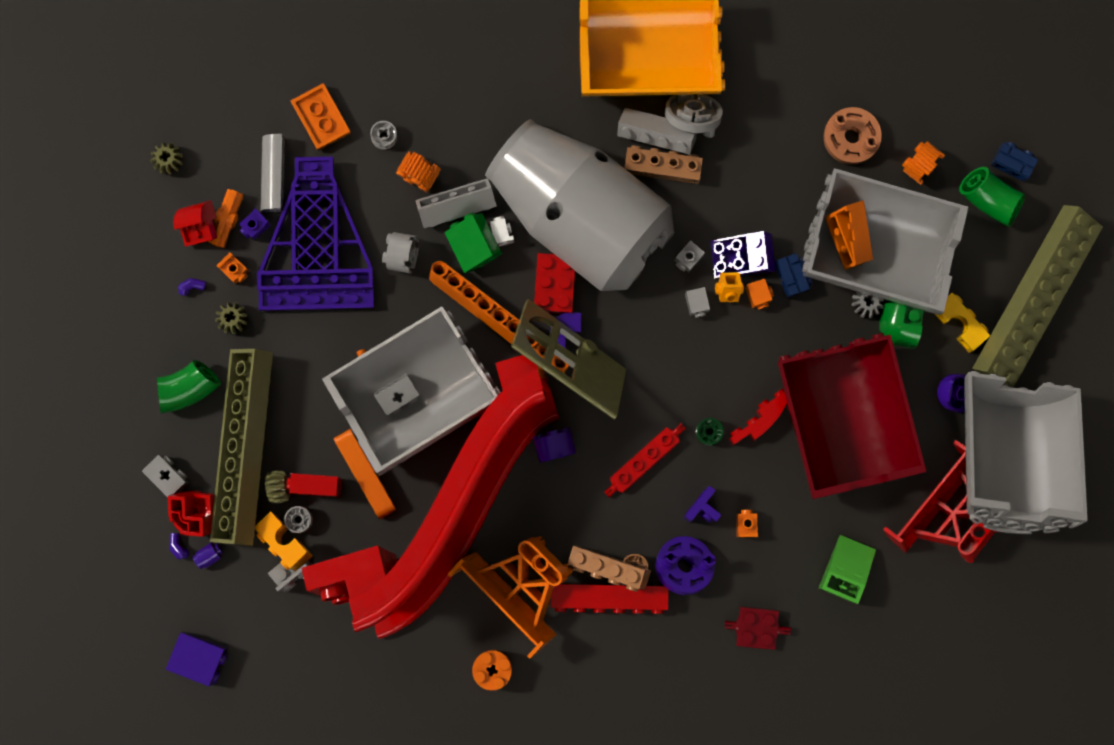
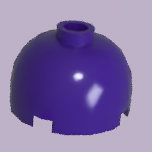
M950 374L939 383L937 389L938 401L944 408L952 412L960 413L965 411V374Z

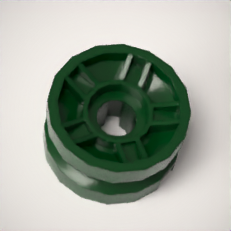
M714 418L704 419L696 428L697 439L704 445H715L723 437V426ZM713 429V434L707 435L706 430Z

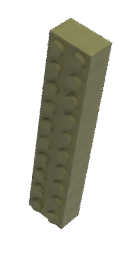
M1063 205L975 362L973 370L980 374H996L999 377H1006V382L1003 385L1014 388L1103 228L1081 207Z
M230 349L210 542L253 546L273 352Z

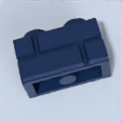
M1012 142L1002 143L991 166L1023 182L1027 181L1038 159L1030 151L1025 150L1023 152L1017 149L1018 146Z
M798 253L775 261V267L787 298L808 292L812 285L811 278L803 276L802 268L804 261L803 257L798 256Z

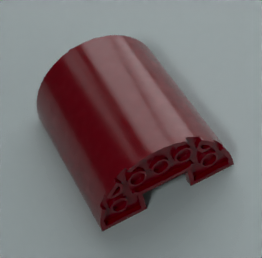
M884 333L873 335V339L866 340L865 337L858 338L850 342V346L842 347V344L832 346L825 352L824 349L812 351V353H809V350L799 352L792 358L790 355L781 356L779 361H777L812 500L927 472L891 335L884 336Z

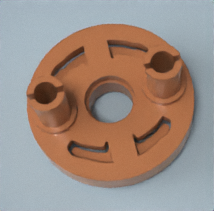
M857 107L844 108L836 112L827 122L823 135L828 153L835 160L847 165H857L869 160L878 150L882 137L881 128L876 118L868 111ZM847 131H855L859 137L858 142H848L845 138V133Z

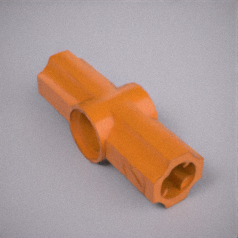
M227 189L221 208H218L216 212L217 218L214 219L217 239L210 240L208 243L225 248L231 229L233 230L238 220L237 213L243 200V194Z

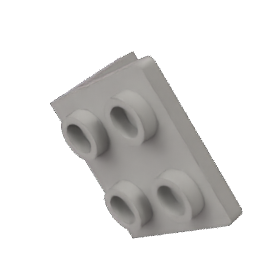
M308 560L301 568L312 564ZM279 563L268 574L278 587L275 588L277 592H288L296 586V580L304 579L302 569L299 568L296 572L292 569L287 570Z

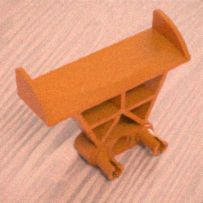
M541 536L531 537L522 541L518 546L519 554L489 565L477 552H474L462 558L448 573L452 577L463 570L536 645L527 655L529 659L542 650L557 635L544 622V617L554 586H558L566 581L573 571L572 567L568 568V564H562L545 547V539L541 540L543 538ZM541 558L545 559L546 566L541 563ZM517 559H518V569H517V568L514 566V564L512 563V561L517 560ZM529 565L543 579L528 580ZM500 566L518 584L514 590L501 578L494 568ZM545 586L543 594L536 587ZM521 590L539 606L537 613L518 595Z

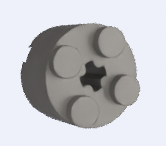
M397 232L388 233L386 238L387 252H384L382 256V263H386L388 270L412 273L410 268H415L419 248L415 247V242L419 243L418 236Z

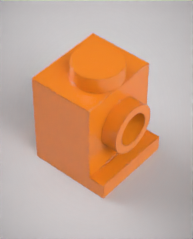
M231 253L216 265L235 284L243 282L248 276L249 270ZM236 266V270L231 272L230 269Z
M741 510V514H736L737 537H758L757 514H753V510ZM745 520L751 521L750 527L744 525Z

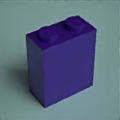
M180 632L165 670L206 686H212L218 682L221 672H218L219 668L227 660V648L189 633Z

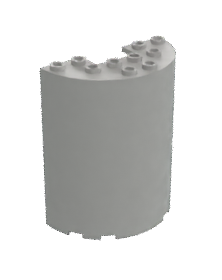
M834 168L831 175L827 174L824 184L826 189L823 191L821 199L819 198L816 210H818L817 216L815 215L813 223L809 227L808 234L810 235L804 246L805 254L803 261L805 262L802 268L803 276L937 315L943 314L952 276H949L955 248L961 241L968 206ZM864 200L873 260L845 270L824 217L846 205Z
M443 307L438 308L322 378L378 476H381L483 414L493 400L501 393L495 386L489 373L480 363L472 347L468 349L465 345L468 341L459 325L455 327L452 323L455 319L451 312H446ZM406 373L419 393L417 401L410 405L406 403L400 407L401 410L395 415H386L373 393ZM395 392L394 398L401 399V394Z
M977 371L968 372L964 379L967 514H969L970 520L975 524L983 523L984 528L1013 534H1032V532L1043 530L1044 533L1058 532L1062 527L1069 525V528H1074L1088 521L1081 388H1074L1071 385L1060 386L1047 382L1043 383L1036 391L1024 387L1012 388L1008 385H1003L1006 382V377H999L996 374L985 375Z

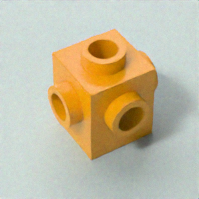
M740 272L721 273L718 283L715 284V293L719 295L720 302H739L740 295L744 292Z

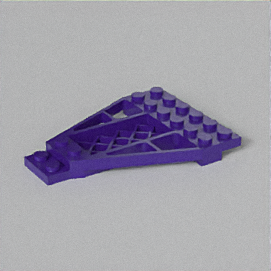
M333 156L295 157V177L291 185V191L260 269L257 271L259 311L374 308V270L334 178ZM319 197L315 202L310 199ZM324 197L332 203L325 211L317 205ZM307 198L312 205L304 212L298 205ZM340 206L344 208L356 240L339 239ZM316 207L322 214L314 221L308 214ZM291 208L292 240L289 242H276L287 213ZM297 208L303 213L298 219ZM332 208L334 210V221L327 215ZM324 216L332 222L325 230L317 224ZM305 217L313 222L306 230L299 225ZM316 225L322 233L314 240L308 232ZM333 226L334 239L327 233ZM298 228L303 232L299 237ZM307 235L313 242L304 249L299 242ZM324 235L332 241L325 249L317 243ZM315 244L322 250L316 258L308 253ZM333 245L334 258L327 252ZM359 245L368 268L340 269V246ZM274 246H292V270L265 271ZM298 246L303 250V252L299 256ZM326 253L332 261L324 268L318 260ZM305 254L313 260L306 268L299 263ZM315 263L322 268L320 270H309Z

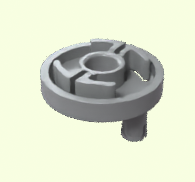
M705 94L673 95L667 100L665 117L671 125L686 132L703 133L707 138L715 136V129L720 125L723 113L721 105L715 99Z

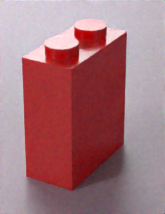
M291 473V478L288 477L287 489H290L289 493L295 495L341 498L342 478L337 476Z

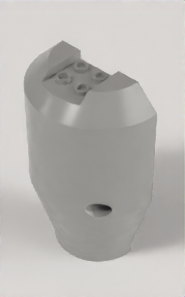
M532 119L527 120L512 134L497 153L485 173V176L491 180L528 233L600 291L628 290L642 272L647 257L653 254L658 246L662 249L674 235L672 207L668 202L601 149L541 126Z

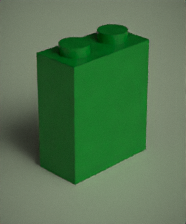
M469 213L464 216L465 220L451 224V229L444 232L464 273L474 272L502 254L482 213Z

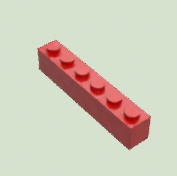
M559 584L554 586L551 595V608H555V612H566V608H574V612H586L587 608L594 609L596 613H605V609H613V613H625V609H632V613H644V610H652V614H664V610H668V589L665 586H646V589H638L635 592L626 589L627 585Z

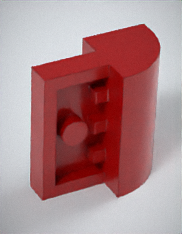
M212 200L180 208L175 213L173 220L174 230L180 229L185 247L217 239L212 221L217 216Z

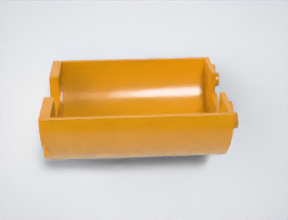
M580 0L582 96L721 94L722 91H725V79H722L724 61H722V49H719L721 31H718V25H720L722 18V6H719V0Z

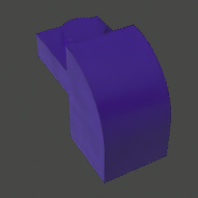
M564 313L556 318L575 333L581 334V313ZM559 334L557 343L564 348L566 337Z

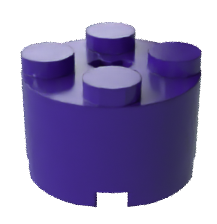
M570 427L560 429L559 432L558 430L547 432V434L533 436L540 463L576 454Z

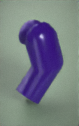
M189 278L179 284L178 293L181 296H186L189 290L193 288L204 291L207 282Z
M170 533V551L177 559H186L189 551L179 545L180 533Z

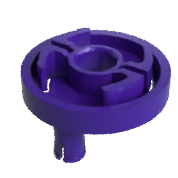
M688 536L675 537L666 542L659 551L655 564L656 573L661 583L670 591L680 595H692L702 591L711 581L715 570L716 561L714 560L716 558L701 541ZM682 560L687 561L691 566V571L688 573L681 571L678 567V562Z

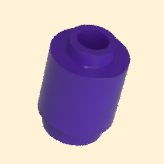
M211 542L198 550L196 555L193 556V560L200 569L208 568L222 558L223 550L218 543L214 544Z

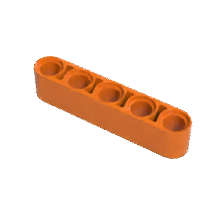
M348 429L334 437L336 445L379 520L395 512L397 509L352 430Z

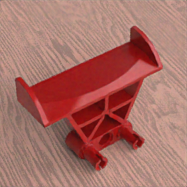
M955 440L953 444L962 455L898 535L887 527L883 531L905 553L920 538L958 547L961 557L967 562L972 563L975 561L974 558H977V554L994 533L998 531L984 528L983 523H974L961 539L957 519H970L966 510L967 495L954 511L945 505L962 483L966 486V447ZM940 511L949 516L936 533L924 531ZM954 525L956 538L945 536ZM979 530L985 532L982 537H976L975 533Z

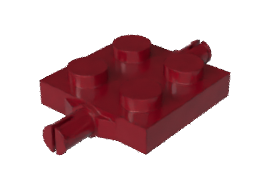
M740 606L736 622L726 620L724 622L726 624L724 629H735L737 634L736 646L775 650L778 635L791 634V627L779 626V610Z

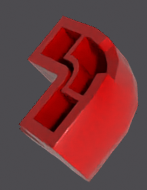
M183 491L168 495L169 521L173 522L174 526L180 531V534L204 537L211 533L214 494L201 493V491Z

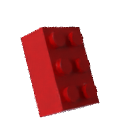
M538 253L534 303L549 314L561 315L572 313L575 270L555 254Z

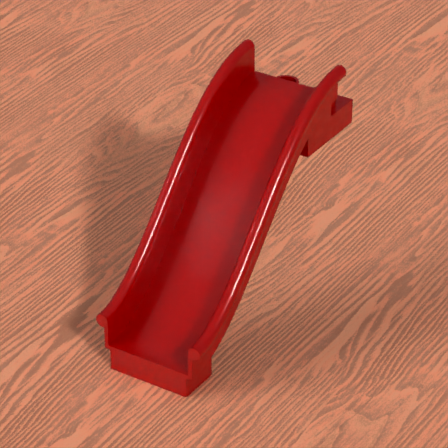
M520 355L495 363L503 391L493 400L473 428L425 520L398 561L396 554L377 545L301 568L306 590L321 596L322 602L332 601V605L349 602L353 616L352 624L356 633L375 626L378 639L385 638L411 624L434 603L452 579L448 573L468 553L500 489L524 449L533 439V436H536L550 423L560 419L546 371L525 356Z

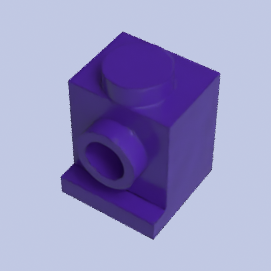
M256 208L239 223L242 227L240 229L242 234L247 239L251 237L253 240L271 226ZM252 222H255L254 227H249Z

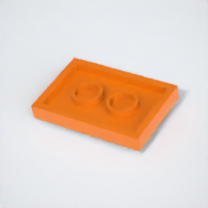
M324 83L291 100L294 109L318 151L351 134Z

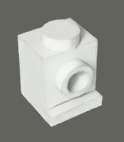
M504 216L494 218L490 222V226L498 246L514 243L513 236H509L512 234L510 223L506 224Z

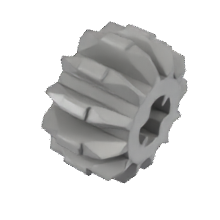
M857 291V295L852 296V299L857 302H853L851 306H857L854 312L857 314L861 311V318H864L866 313L869 319L873 317V314L877 316L880 314L878 309L884 308L880 304L884 301L882 298ZM867 298L870 299L869 303L871 304L869 306L866 305L865 300Z

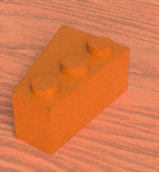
M864 200L846 205L824 217L845 270L873 260Z

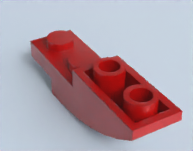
M783 388L774 394L775 398L769 402L766 399L758 405L760 409L756 413L760 417L759 419L755 416L746 422L748 426L743 430L739 427L731 432L732 437L729 438V441L732 445L748 435L754 441L773 425L787 404Z

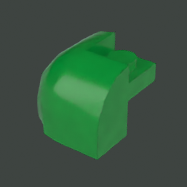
M884 303V308L881 309L879 331L884 333V336L891 335L894 346L916 348L922 333L924 311L899 303Z

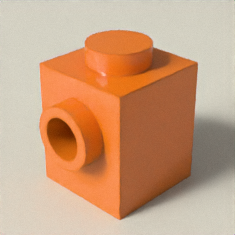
M765 279L745 286L752 309L757 307L758 310L769 307L768 303L772 301L774 294L771 286H767Z

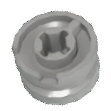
M379 121L372 126L370 136L375 147L387 150L395 145L397 131L392 123ZM385 132L388 137L381 138L380 135Z
M295 506L286 512L284 523L291 532L304 533L311 528L313 516L307 508ZM300 516L302 522L298 524L295 517Z

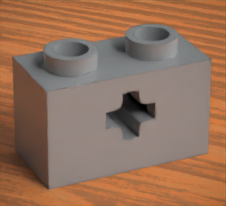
M406 373L373 393L386 415H395L401 410L400 407L406 403L408 405L417 401V396H419L418 391ZM394 393L401 394V399L394 398Z
M158 455L142 472L168 498V495L181 492L189 482L186 480L187 475L179 469L177 471L172 466L174 462L167 455L165 457ZM165 472L169 473L170 479H164Z

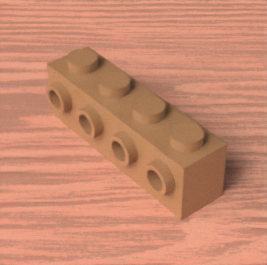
M634 145L631 148L627 147L624 168L632 175L698 184L703 158H699V155L696 154L680 155L677 151L664 153L656 148L644 150L641 146Z
M573 546L568 565L573 566L572 570L580 573H584V570L591 572L590 576L594 578H608L609 583L615 585L625 584L627 585L626 589L635 592L638 589H646L651 570L581 546Z

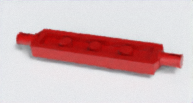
M680 423L674 430L666 427L611 476L612 485L604 491L608 498L617 490L621 493L627 491L680 443L678 436L686 430L685 426Z

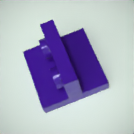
M711 486L706 487L683 518L691 522L700 511V517L708 523L711 521L716 522L721 517V514L706 503L716 490Z

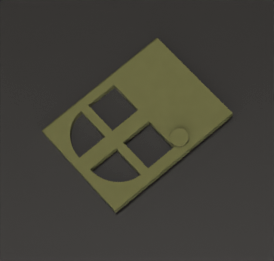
M528 299L524 304L511 347L612 419H615L618 415L626 368L599 350L594 342L588 339L585 340ZM529 321H541L551 326L549 336L529 323ZM559 334H562L579 346V349L576 351L577 356L557 343ZM527 336L546 348L543 358L533 349ZM554 355L574 368L572 378L551 364Z

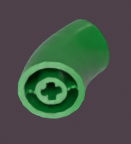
M980 167L971 171L963 179L959 187V192L976 208L1008 227L1013 224L1025 199L1024 193L1003 182L987 167Z
M193 360L186 367L173 374L157 377L160 414L181 410L203 400L221 385L220 379L207 365L198 360Z

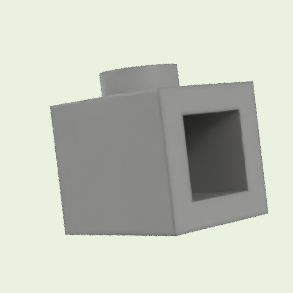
M690 240L674 260L676 262L675 265L684 272L686 270L689 273L704 256L705 252Z

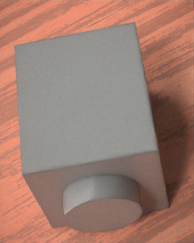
M705 287L686 291L685 297L690 316L695 315V318L706 316L710 306Z

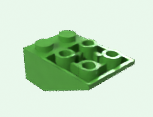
M839 535L818 589L858 604L866 586L876 549Z

